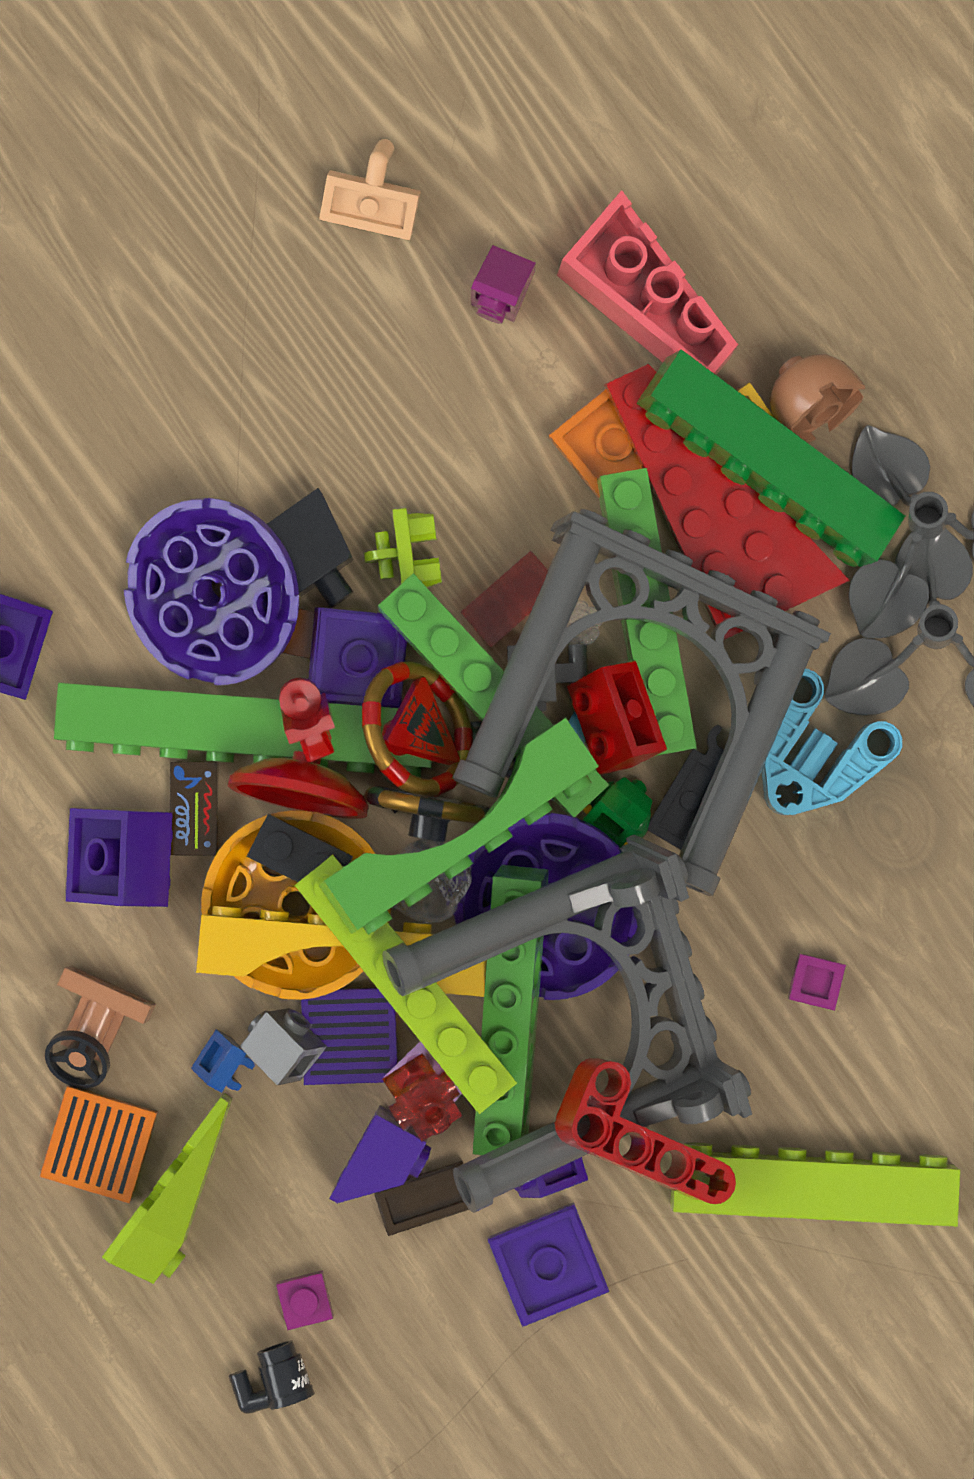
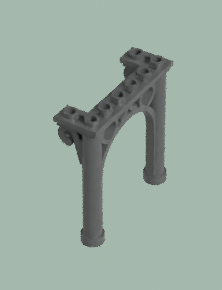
M581 509L580 513L573 511L555 521L550 531L555 533L552 541L560 544L559 549L548 569L544 583L465 761H459L452 778L468 788L497 798L553 666L566 645L578 634L593 625L612 620L646 621L671 629L691 641L710 659L725 684L731 706V728L725 749L679 853L688 872V879L684 881L686 887L713 897L721 879L717 876L811 654L813 650L819 648L821 643L828 642L831 633L819 628L820 621L807 613L794 610L793 614L777 608L778 601L765 593L752 590L748 594L735 588L736 581L723 573L709 570L708 574H705L691 567L693 560L679 552L667 550L663 554L649 547L650 540L637 532L625 529L621 534L607 527V519L595 512ZM599 553L609 558L598 564L595 563ZM605 570H618L621 574H626L632 578L635 583L636 592L635 597L629 604L613 607L600 591L599 580ZM647 576L679 591L670 601L654 600L650 602V608L641 607L648 599L650 591ZM584 586H586L587 596L597 611L583 616L567 626ZM698 600L733 616L717 624L711 632V637L705 633L710 625L704 622L699 614ZM682 609L683 618L671 613ZM733 627L740 628L756 638L759 651L752 662L732 663L723 644L724 636L729 629ZM756 672L754 676L756 688L747 706L746 695L739 674Z
M632 835L627 837V844L621 847L622 853L409 946L401 943L383 951L384 966L392 985L401 996H406L544 935L569 933L586 937L599 945L613 960L624 980L630 1000L632 1018L631 1038L623 1066L626 1067L630 1074L631 1086L620 1117L642 1127H647L678 1116L679 1121L683 1124H698L717 1117L722 1111L731 1116L738 1114L743 1118L752 1115L748 1097L751 1095V1088L747 1078L740 1070L732 1068L717 1057L713 1043L717 1040V1034L712 1022L705 1016L701 1002L705 996L704 990L698 977L693 974L689 957L692 956V949L686 935L680 931L676 914L679 913L678 901L682 902L689 898L684 882L688 879L686 866L678 854L639 836ZM600 905L594 926L570 918ZM632 906L637 920L636 932L628 941L617 942L610 937L614 915L620 908ZM650 943L656 967L646 968L641 959L635 956L630 958L628 955L639 954ZM663 993L665 994L672 1020L667 1017L658 1016L657 1007ZM669 1030L674 1044L673 1055L665 1064L656 1066L647 1058L651 1041L660 1031ZM642 1069L657 1078V1080L631 1091ZM587 1114L579 1120L577 1125V1132L580 1138L585 1136L590 1128V1119ZM555 1122L454 1168L453 1176L464 1203L471 1212L475 1213L492 1205L493 1198L589 1153L563 1142L557 1135Z

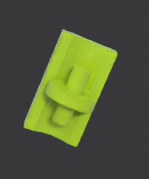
M407 508L393 509L397 548H390L388 531L375 533L377 550L363 553L364 562L378 563L380 579L394 578L392 561L399 560L401 583L414 573L427 588L441 584L439 557L413 560L411 544L437 540L434 515L424 513L408 514Z

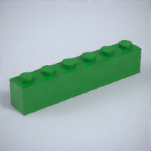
M682 349L664 360L637 401V404L647 411L645 415L653 424L666 430L671 428L684 438L683 443L690 451L701 457L709 456L722 466L721 471L728 479L740 485H745L746 483L760 494L758 498L765 506L776 512L784 511L797 521L796 527L803 534L816 540L822 539L834 548L833 554L835 557L849 566L862 567L877 562L906 515Z

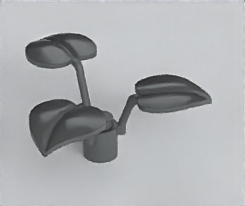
M869 425L862 430L856 443L852 461V476L892 506H895L900 499L906 506H910L908 525L913 533L901 569L891 561L878 560L857 570L850 583L849 603L859 634L865 638H886L897 635L913 626L927 608L929 587L926 581L916 575L908 574L921 540L933 539L939 536L944 531L946 525H950L964 538L974 540V531L967 529L959 522L954 513H948V505L941 495L935 492H923L917 495L926 486L930 473L929 459L923 449L905 437L887 433ZM973 511V513H972V518H971L973 530H974V511ZM973 543V546H972V555H973V558H974V543Z
M946 528L939 536L933 539L921 540L911 569L908 574L924 579L929 587V607L923 611L917 628L918 635L894 659L889 647L879 640L862 638L848 643L837 654L832 665L825 693V699L831 706L855 715H877L896 707L909 690L908 677L898 666L903 664L922 644L932 649H942L952 643L966 662L974 667V656L963 642V637L956 633L958 628L956 613L950 607L937 601V598L952 600L960 596L970 584L973 575L972 560L968 551ZM912 532L903 543L896 557L895 565L899 569L903 565L910 546ZM974 669L967 675L965 680V692L973 707Z

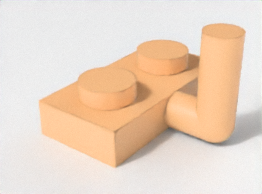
M381 139L377 142L369 158L366 178L332 170L329 171L326 178L319 220L401 239H411L421 191L384 182L387 164L394 152V145L390 140Z

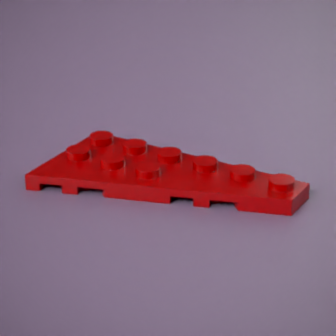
M649 364L604 384L642 469L647 468L650 487L681 554L693 560L691 567L705 574H708L709 570L723 573L736 581L735 588L750 594L752 590L765 593L778 601L776 607L783 611L789 610L850 581L816 543L796 527V522L784 511L776 512L765 506L758 498L760 494L746 483L745 485H740L731 481L722 473V466L709 456L701 457L693 453L684 445V438L671 428L666 430L656 426L646 417L645 413L647 411L639 406L637 401L657 373ZM705 604L715 627L723 620L733 617ZM736 627L729 629L724 636V640L743 630Z

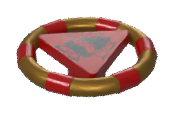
M397 662L381 669L370 682L362 703V728L369 752L380 771L395 786L417 796L437 797L454 789L459 782L455 781L452 777L459 761L466 760L473 744V730L463 701L435 670L420 663ZM406 679L415 680L394 718L387 721L381 732V701L384 693L391 685ZM433 693L444 703L450 714L454 726V743ZM391 753L398 756L409 754L450 765V767L444 773L430 779H423L410 774Z

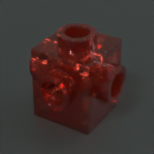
M423 1053L382 1078L396 1101L388 1107L403 1131L412 1126L421 1142L431 1136L443 1133L450 1127L452 1122L462 1116L453 1099L460 1095L458 1089L445 1071L437 1075Z

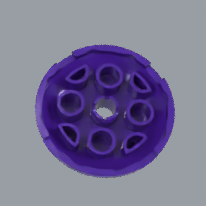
M196 498L173 504L161 510L146 522L138 532L126 559V563H129L128 588L124 589L125 603L131 623L138 637L147 650L162 665L188 680L195 678L205 682H212L214 685H229L256 676L278 659L288 645L295 629L299 610V587L296 571L287 549L276 533L262 519L247 509L228 501L213 498ZM212 581L222 584L220 587L221 598L214 593Z
M547 813L529 826L522 818L508 828L513 837L489 853L483 845L468 855L473 864L459 873L458 883L463 887L462 880L464 878L465 884L462 895L454 901L455 923L457 925L491 910L493 876L501 865L548 869L549 885L620 854L622 850L600 829L575 817ZM600 905L570 918L594 926ZM632 906L622 907L614 915L610 937L617 942L628 941L636 932L637 920ZM569 933L544 935L539 997H544V1000H561L580 996L608 981L618 971V968L599 945L586 937Z

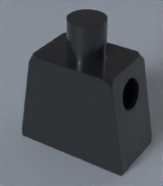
M319 488L267 523L280 538L292 560L298 580L300 597L317 587L328 605L332 608L354 592L339 571L354 559Z

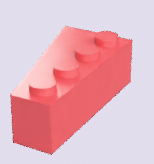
M621 190L562 259L557 276L661 362H664L668 356L682 349L717 375L732 356L738 343L704 298L697 295L685 279L686 274L675 260L672 262L657 242L655 233L646 222L643 223L632 209V203Z

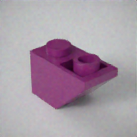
M492 245L471 287V305L478 307L476 314L497 324H502L504 319L515 322L535 273L536 262Z

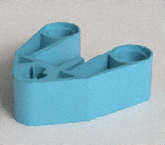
M805 669L802 678L811 684L812 696L807 703H798L792 699L762 769L764 799L767 806L773 812L780 815H795L843 801L892 762L902 749L900 731L891 723L877 721L863 726L858 731L847 749L841 752L820 785L813 782V780L838 745L837 742L825 733L815 728L790 766L783 762L809 724L808 719L824 695V684L821 677L810 669ZM873 730L885 732L890 740V747L882 756H876L868 749L867 739ZM793 783L798 789L793 792V794H799L797 802H787L781 806L777 801V798H780L781 795H776L778 785L788 786Z

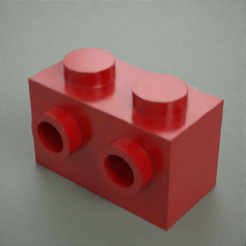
M636 661L601 667L567 686L589 752L599 766L596 768L599 774L632 768L667 750Z

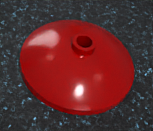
M294 751L292 759L268 758L239 768L229 776L228 787L231 790L249 798L288 809L312 811L330 817L348 819L366 818L369 810V805L364 796L346 777L320 765L321 758L307 762L302 751Z

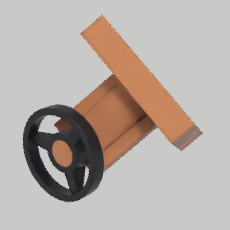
M68 966L64 968L57 985L82 997L67 1030L56 1034L47 1045L45 1061L51 1073L63 1083L75 1088L88 1089L99 1085L105 1079L110 1069L108 1053L124 1017H129L144 1024L149 1021L156 1004L74 966ZM61 1041V1045L68 1047V1049L53 1053V1045ZM94 1059L102 1063L101 1074L98 1071ZM56 1062H66L72 1069L85 1071L92 1079L73 1077L63 1071Z

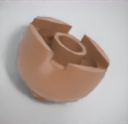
M827 354L810 355L805 358L795 356L785 362L779 369L778 373L780 376L774 383L769 400L773 418L804 441L810 443L816 440L812 431L828 422L830 432L855 411L864 398L859 389H865V385L844 361Z

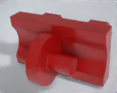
M293 678L286 682L280 690L279 702L284 732L289 744L299 741L307 762L334 753L329 730L335 728L326 694H320L316 684L306 678Z

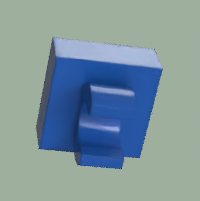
M216 1029L191 1069L208 1086L222 1093L226 1086L231 1090H240L242 1085L232 1077L239 1065H244L253 1070L255 1063L230 1036Z

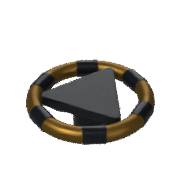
M382 786L369 787L364 793L366 801L373 806L389 808L394 813L398 811L412 813L408 836L438 842H445L448 823L451 820L475 825L491 808V806L443 796H417L404 790Z

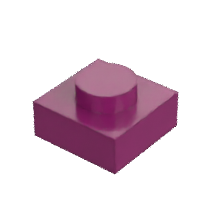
M798 953L787 999L835 1011L846 965Z
M323 1270L277 1282L276 1287L287 1331L334 1318Z

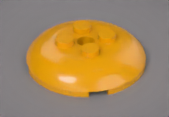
M289 810L271 814L353 855L351 862L364 853L376 854L359 833L345 823L328 815L304 810ZM267 815L253 820L235 832L215 855L207 872L202 890V915H212L213 906L242 908L241 918L260 919L261 910L287 912L284 907V897L289 892L299 891L295 887L298 882L246 857ZM310 905L309 911L302 916L289 914L288 922L308 923V914H318ZM344 946L313 947L289 952L264 963L245 977H234L251 989L254 988L265 994L282 999L302 1000L320 997L337 991L357 978L363 970Z

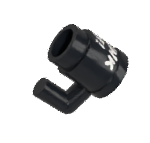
M292 1340L272 1345L257 1352L261 1365L258 1367L265 1390L253 1392L247 1370H241L229 1375L238 1407L245 1414L267 1408L274 1410L287 1407L315 1394L313 1386L310 1384L301 1353H296Z

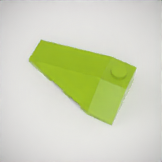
M226 1093L221 1096L183 1147L181 1153L159 1179L153 1191L138 1207L102 1256L104 1260L152 1284L155 1283L161 1273L167 1278L172 1276L186 1256L179 1249L187 1239L232 1097Z

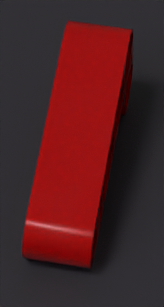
M594 1057L585 1059L577 1066L555 1120L556 1133L563 1142L693 1199L716 1205L724 1203L732 1196L735 1191L736 1178L733 1170L726 1163L620 1117L631 1086L630 1074L626 1067L618 1062ZM605 1069L608 1074V1084L599 1093L595 1084L596 1077L599 1072ZM587 1114L590 1119V1128L587 1134L580 1138L577 1132V1125L579 1120ZM626 1133H629L631 1146L628 1152L622 1156L619 1152V1142ZM669 1151L672 1163L668 1171L662 1173L660 1168L661 1158ZM694 1170L705 1173L707 1177H710L709 1184L707 1185L691 1178Z

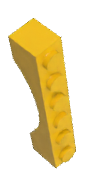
M213 906L212 915H201L196 973L245 977L264 963L289 952L313 947L343 945L319 915L308 914V923L288 922L289 912L261 910L260 919L241 918L242 908ZM403 922V931H395L407 946L434 935L431 934L432 924ZM487 960L436 983L445 994L484 997Z

